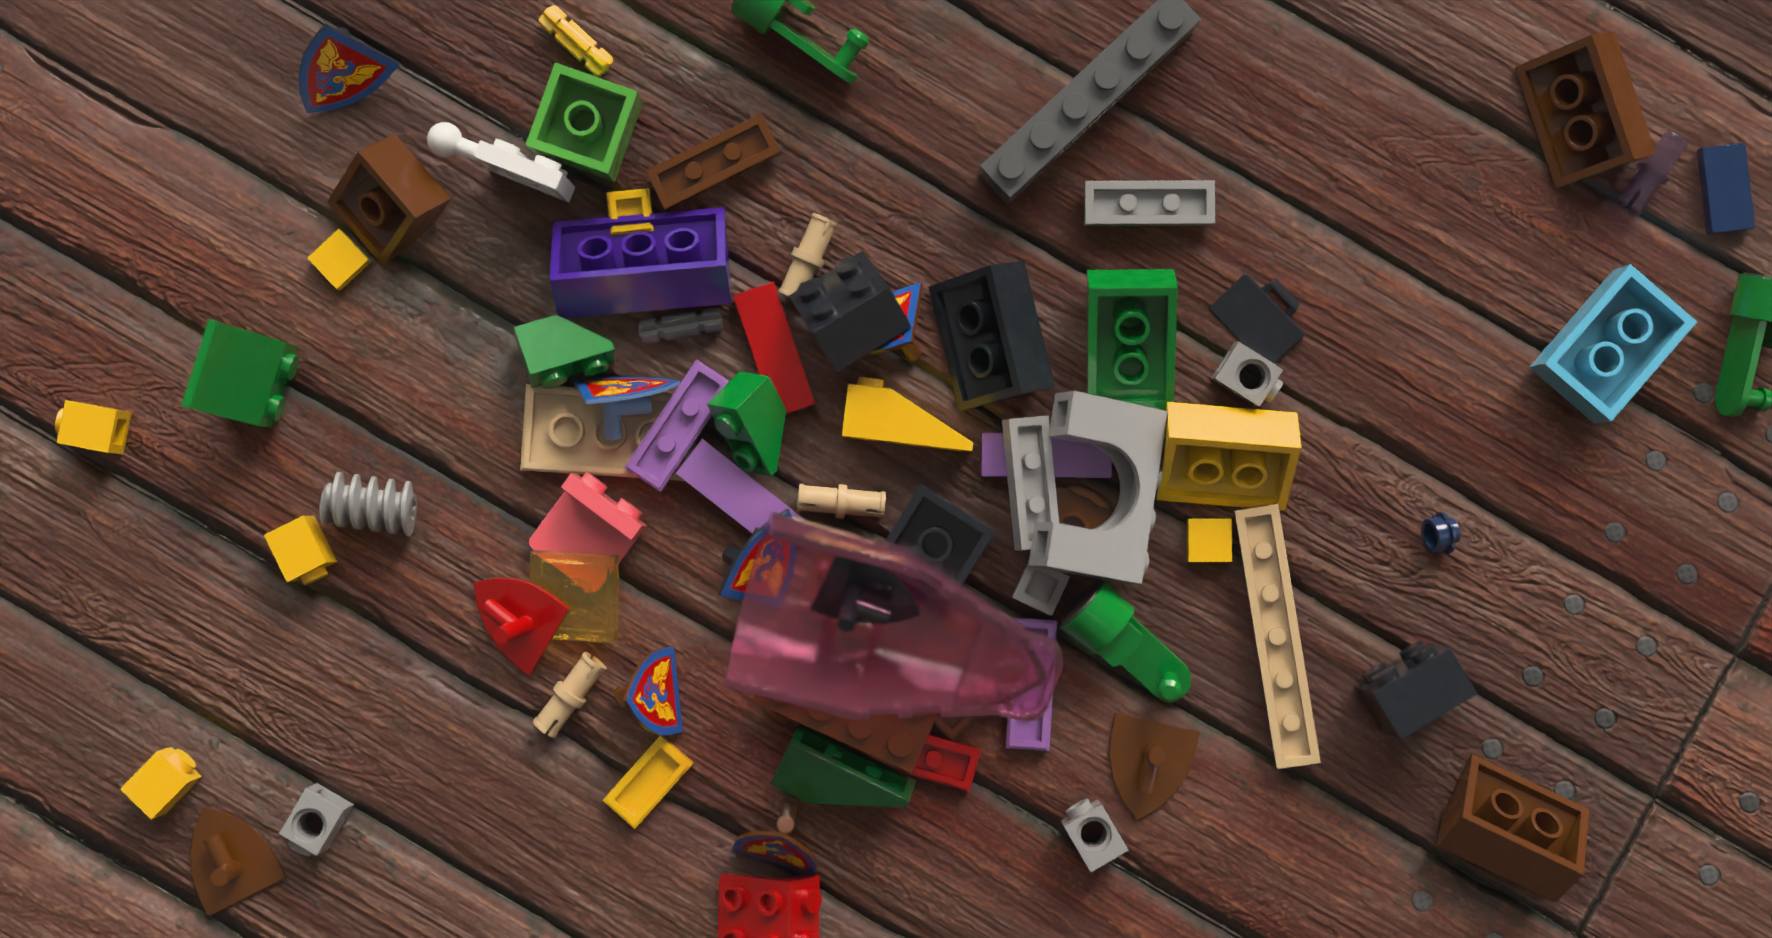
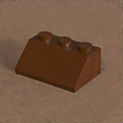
M1615 31L1589 35L1515 67L1556 189L1656 155Z
M1472 754L1468 758L1442 813L1437 846L1557 902L1584 875L1590 809Z

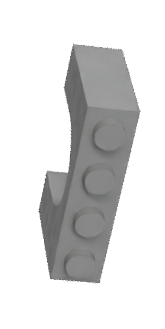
M1078 391L1055 394L1049 437L1090 445L1104 452L1111 459L1118 472L1120 496L1110 518L1094 529L1056 522L1035 523L1028 566L1117 583L1142 584L1143 576L1149 566V554L1147 552L1149 533L1152 531L1156 520L1153 507L1156 489L1159 487L1162 479L1160 460L1165 439L1168 411Z

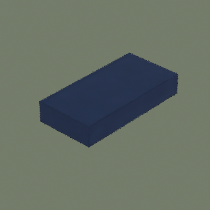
M1745 143L1698 149L1697 156L1707 235L1746 231L1756 228Z

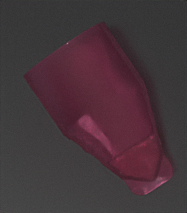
M772 513L762 533L744 593L731 647L725 687L854 720L870 719V715L898 714V718H912V713L941 712V717L999 715L1019 721H1031L1042 716L1047 710L1062 671L1063 657L1060 646L1054 639L1042 634L1026 631L1021 623L905 547ZM839 555L881 566L892 573L910 591L921 611V615L900 622L887 623L886 625L856 623L853 631L844 632L837 626L838 619L811 611L810 608L835 556Z

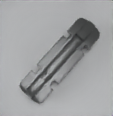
M716 307L704 309L701 314L692 311L661 317V321L652 318L638 322L639 337L644 344L660 342V338H665L667 341L700 335V331H705L708 334L723 330L722 313Z

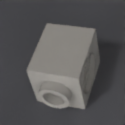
M1234 342L1211 379L1253 406L1260 407L1263 401L1268 404L1271 403L1279 392L1283 381L1279 380L1278 377L1283 369L1244 344ZM1247 364L1255 365L1261 372L1260 383L1253 389L1245 388L1239 379L1241 369Z
M316 783L305 788L279 834L289 840L287 844L294 851L305 856H311V854L318 856L329 849L354 804ZM309 812L316 813L321 817L323 821L321 833H314L308 828L306 819Z
M1088 798L1081 800L1065 811L1068 817L1061 820L1090 872L1128 851L1127 846L1098 799L1090 803ZM1090 821H1098L1103 824V834L1095 842H1086L1081 839V829Z

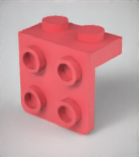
M588 472L583 477L579 474L571 473L561 486L565 492L532 534L529 544L532 549L584 588L595 592L602 588L646 529L647 525L639 520L643 513L623 498L617 503L607 496L604 492L608 487Z

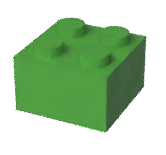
M554 63L526 146L536 155L615 182L644 101L638 91Z

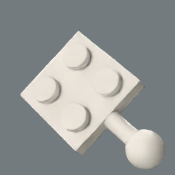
M447 122L434 125L428 132V147L439 157H451L458 154L482 164L493 173L563 201L570 202L575 186L566 177L568 172L561 169V165L555 161L536 155L535 160L531 161L527 159L528 156L520 152V148L500 139H495L493 145L481 140L477 144L462 138L459 129Z

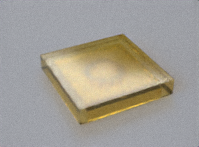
M533 550L530 552V582L550 592L570 608L553 639L615 643L618 640L619 555Z

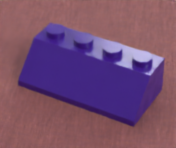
M724 207L652 213L646 217H643V214L618 216V219L604 217L553 222L550 284L557 315L562 318L731 304V273ZM650 222L654 228V231L611 235L610 228L615 225Z

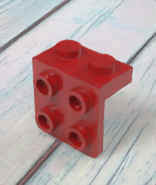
M734 873L722 875L719 879L718 938H821L819 935V909L822 903L820 875L801 874L784 879Z

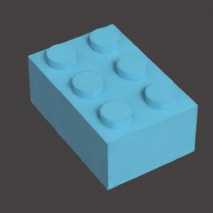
M1629 264L1613 270L1529 368L1594 424L1611 422L1697 321Z

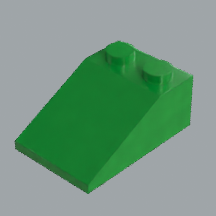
M1174 269L1087 270V394L1156 409H1166L1167 402H1174L1178 294Z
M208 319L181 406L261 427L272 428L274 421H278L281 418L285 408L286 398L282 394L286 382L291 380L297 371L299 357L295 354L298 346Z

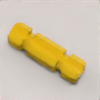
M555 5L548 7L538 20L540 26L550 35L554 32L556 34L554 38L579 62L584 59L586 61L584 66L595 76L599 77L606 73L614 61L612 56L602 47L598 50L596 48L597 43L573 20L568 23L566 21L568 16Z

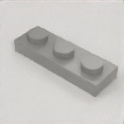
M1215 180L1084 182V226H1213L1215 224Z
M1049 415L1002 420L1015 550L1031 549L1035 523H1059L1051 437H1049Z

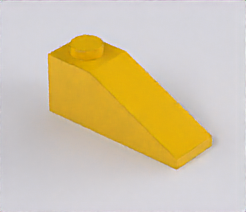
M858 377L857 385L848 384L842 430L843 438L972 452V441L893 389L883 388L884 380Z

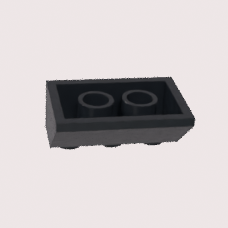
M1024 261L989 265L928 287L959 412L1055 387Z

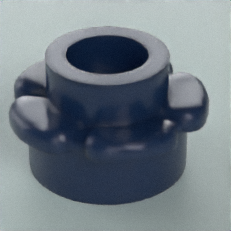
M1437 512L1436 516H1432V518L1426 519L1422 523V538L1430 552L1444 551L1446 554H1450L1455 550V543H1458L1460 540V529L1453 518H1449L1444 512Z

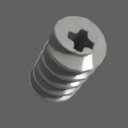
M337 472L332 483H328L322 492L319 517L323 525H328L334 520L336 526L346 527L351 521L354 529H363L368 523L371 531L380 532L385 526L389 534H397L403 528L405 535L411 536L417 518V496L413 493L411 481H406L402 491L397 492L395 479H388L384 490H379L377 477L372 476L365 488L362 487L359 474H354L350 484L345 485L343 472Z

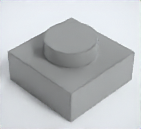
M1028 560L1012 598L1052 616L1070 576L1058 571L1028 566Z

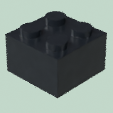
M863 251L855 256H848L842 259L834 269L819 278H813L804 282L796 292L789 295L795 308L835 372H838L912 327L890 287Z
M920 484L874 559L949 606L996 530L930 488Z
M1418 641L1403 649L1399 653L1401 659L1386 667L1385 663H1381L1362 674L1364 681L1354 686L1380 731L1400 740L1478 694L1451 648L1433 643L1424 645L1422 641Z

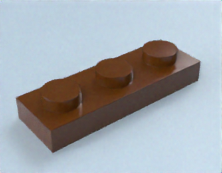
M762 113L646 170V173L667 212L781 155V151Z

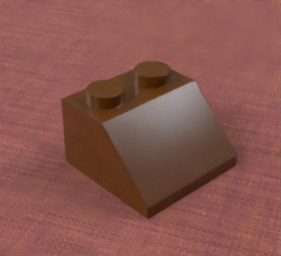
M393 134L357 152L327 202L384 266L437 221L450 202L451 197L397 135Z

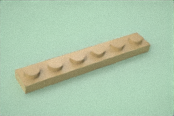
M1273 504L1235 510L1276 768L1281 769L1321 763L1279 505Z

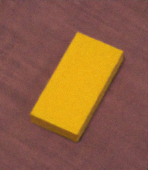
M660 735L602 801L635 829L694 762L665 736Z

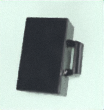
M1244 273L1209 307V310L1242 344L1274 364L1305 336V333L1291 319L1300 303L1277 279L1260 287L1247 273ZM1272 288L1291 306L1285 312L1267 295Z

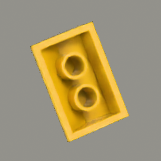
M1167 402L1165 411H1168L1165 439L1160 460L1162 479L1159 487L1156 489V500L1244 508L1278 504L1279 510L1285 511L1301 452L1299 423L1296 412Z

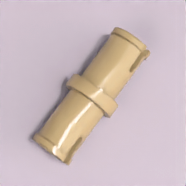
M814 212L812 213V218L799 247H794L791 252L794 259L778 292L787 296L791 295L804 282L814 278L818 267L823 268L825 260L822 257L838 223Z
M799 484L797 511L834 513L835 518L844 519L845 515L883 519L886 492L847 489V485L838 484V488Z
M583 652L580 660L563 682L558 681L553 687L554 695L533 720V724L541 732L546 734L549 730L548 736L555 738L576 708L581 709L586 703L585 695L602 672H605L607 669L595 656L590 659L591 654Z

